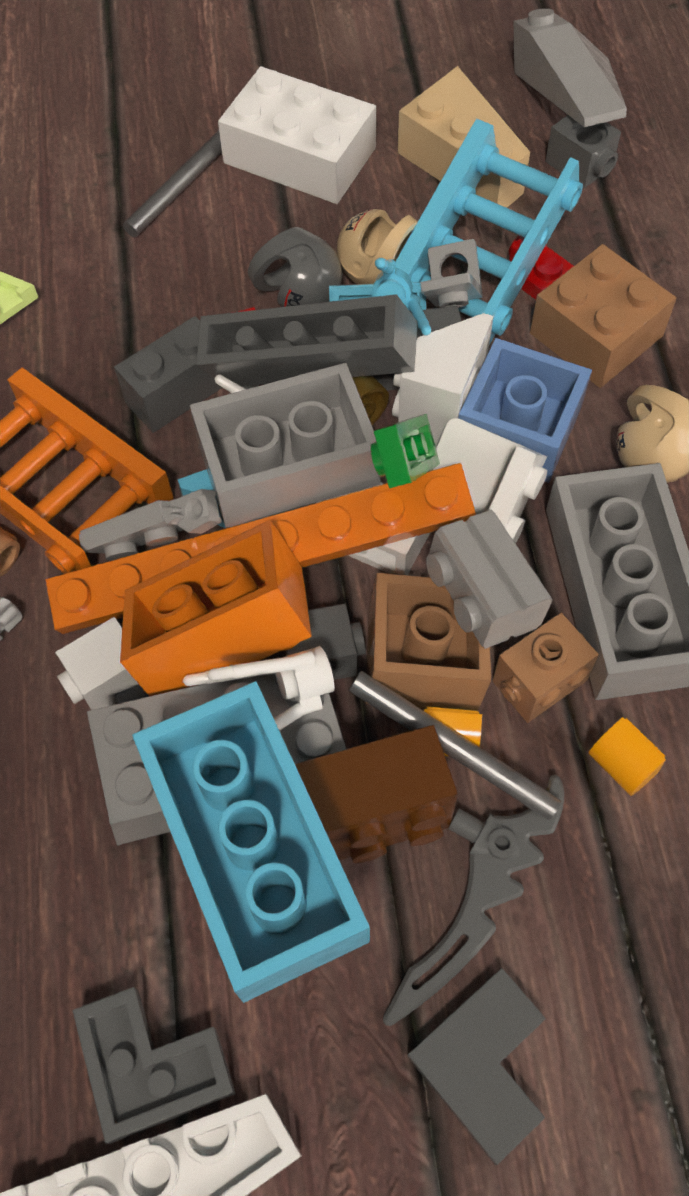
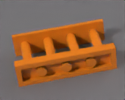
M21 367L7 379L16 400L13 402L15 408L0 420V448L28 423L35 425L39 422L47 428L49 434L0 477V513L46 549V557L62 573L66 574L72 570L77 571L91 567L85 551L81 549L78 535L81 530L124 514L135 502L142 504L145 501L150 504L158 500H174L167 473L30 372ZM71 448H74L83 455L84 461L32 509L13 495L61 450L69 451ZM109 474L119 482L121 488L68 538L48 523L96 477H105Z

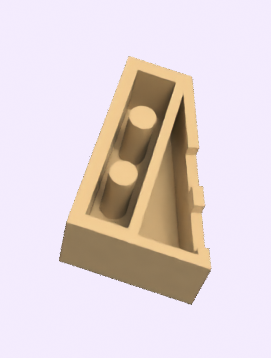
M458 66L399 110L398 154L439 181L445 175L476 118L493 125L496 147L499 149V154L527 166L530 157V151ZM491 172L487 176H482L475 189L476 195L507 208L524 194L525 187Z

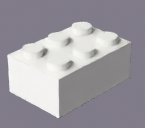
M260 66L218 120L223 162L338 204L376 148V105Z

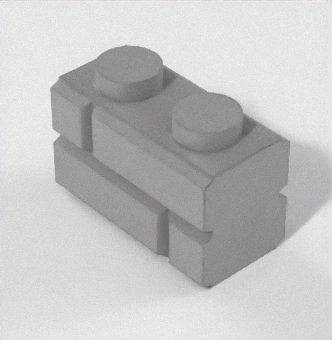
M493 510L471 516L465 522L459 520L442 526L435 532L429 555L426 558L430 578L436 586L446 587L454 600V614L458 624L467 633L473 631L482 647L485 649L507 641L511 636L517 637L533 631L542 624L553 599Z

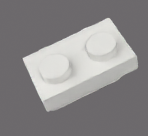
M458 418L449 420L436 447L440 465L430 471L461 463L476 515L493 510L516 544L525 524V520L520 518L528 498L534 500L545 481L547 469L542 467L547 456Z

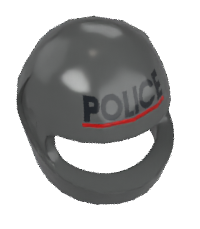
M300 227L285 230L269 240L254 255L248 267V276L255 288L261 291L279 290L277 302L281 307L330 302L329 285H341L343 275L336 251L325 240ZM285 259L288 261L276 271L264 275L266 269L275 260Z

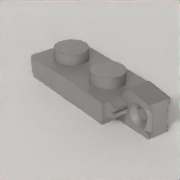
M200 489L172 501L158 500L81 530L80 534H78L81 549L85 553H104L106 560L112 561L137 554V547L144 544L147 546H158L178 540L177 532L182 530L188 533L202 534L222 522L215 498L216 493L213 490Z

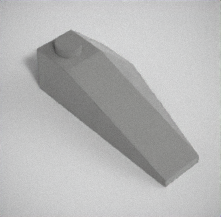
M536 9L528 13V18L513 21L514 70L516 75L583 127L626 117L627 107L609 59L571 23L555 14L552 9Z

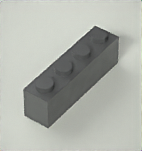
M397 294L201 316L196 366L213 379L217 375H223L240 386L268 384L342 363H347L352 377L415 372L417 320Z

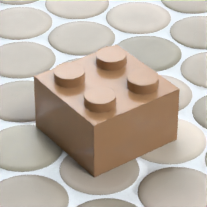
M602 244L537 295L530 334L564 361L592 369L590 381L599 388H602L663 337L677 297Z
M385 573L376 574L368 612L366 674L421 709L437 707L478 711L491 682L490 647L485 649L480 645L473 631L467 633L460 627L454 614V600L446 587L436 586L429 577Z

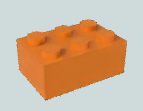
M269 520L125 590L120 663L149 697L193 687L186 686L183 683L186 675L202 673L213 668L260 661L279 651L289 650L299 642L312 637L302 566L272 521Z

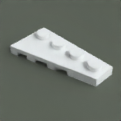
M265 1094L184 1124L182 1127L122 1147L120 1150L91 1161L55 1172L53 1175L32 1183L0 1193V1196H247L302 1157L269 1097Z

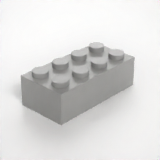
M661 463L555 477L546 512L577 630L583 634L587 642L599 654L589 676L595 700L689 687V550Z
M275 674L201 684L87 711L109 821L117 845L171 832L132 734L257 681L274 718L298 703L295 697L288 700L283 698ZM329 693L320 695L323 705L322 710L303 715L279 730L294 764L346 750Z

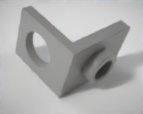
M474 239L428 249L431 280L420 282L421 293L436 307L439 306V308L458 306L460 308L469 304L468 300L483 298L477 245ZM455 254L466 258L468 262L467 273L448 277L442 276L441 267L446 258Z

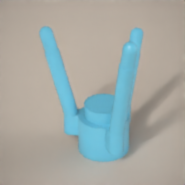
M377 258L375 266L382 272L378 274L373 284L371 297L397 294L417 320V326L422 334L429 335L431 327L420 306V298L412 294L413 285L411 278L405 271L396 268V263L393 259Z

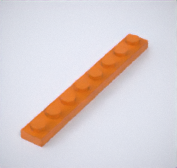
M458 463L429 471L412 483L389 488L388 483L45 579L54 629L61 634L105 623L113 617L116 619L123 618L125 590L269 520L272 521L302 568L437 531L440 527L459 520L465 522L469 517L476 515L462 464Z

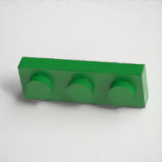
M427 414L412 417L374 431L376 442L371 443L372 461L377 474L380 477L386 476L389 488L412 483L440 465Z

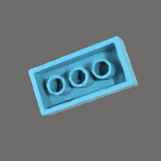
M257 681L132 734L234 992L243 1003L370 942V926Z

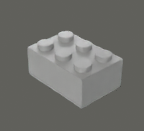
M347 363L189 405L198 444L213 491L216 493L215 497L225 528L380 484V476L375 470L371 456V443L376 442L374 430Z

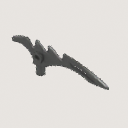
M552 775L549 778L546 791L561 800L559 809L550 820H547L532 809H528L512 816L490 814L486 823L463 810H458L449 830L474 843L470 852L469 880L463 904L452 927L441 942L422 960L408 969L383 1017L385 1025L392 1026L417 1009L456 976L480 951L496 931L495 923L484 914L485 910L518 898L523 894V885L512 879L510 874L540 864L544 860L543 853L529 841V837L551 834L557 827L564 804V787L557 775ZM462 935H466L468 938L467 942L453 959L418 990H414L412 983L431 969Z

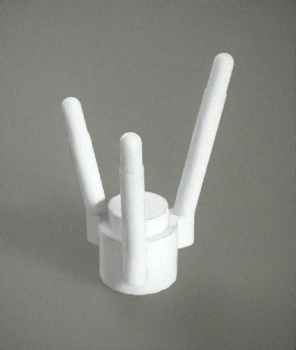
M320 646L283 658L213 668L202 673L186 675L183 679V683L186 686H194L275 674L283 698L288 700L295 697L298 702L274 717L279 730L303 715L322 710L323 705L320 695L334 691V679L326 653Z

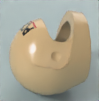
M380 209L366 210L353 216L342 228L337 241V256L343 272L355 284H374L378 274L382 272L375 266L376 259L384 258L396 261L418 221L412 216L407 215L396 225L389 218L386 211Z
M655 385L639 386L627 400L628 409L635 421L626 422L618 428L616 449L620 461L624 467L661 463L667 483L674 482L689 473V400L663 387ZM645 404H649L651 406V412L647 409Z

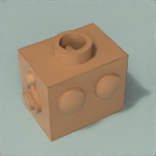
M561 612L499 655L493 683L523 719L529 723L588 680L599 654L587 642L583 634L579 633Z

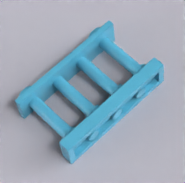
M476 118L396 259V268L405 271L412 282L431 280L428 249L464 241L454 236L452 229L459 216H465L467 213L524 237L512 261L477 246L479 269L501 278V281L488 303L478 298L468 300L469 304L458 309L470 317L482 313L493 316L490 336L491 343L495 334L501 336L508 327L513 314V309L510 307L565 210L571 212L581 196L583 183L579 182V161L570 157L559 178H555L499 154V149L496 147L493 125ZM492 172L543 194L548 198L534 220L476 195L475 188L482 176H487ZM451 255L454 258H457L465 263H468L466 258L462 255Z

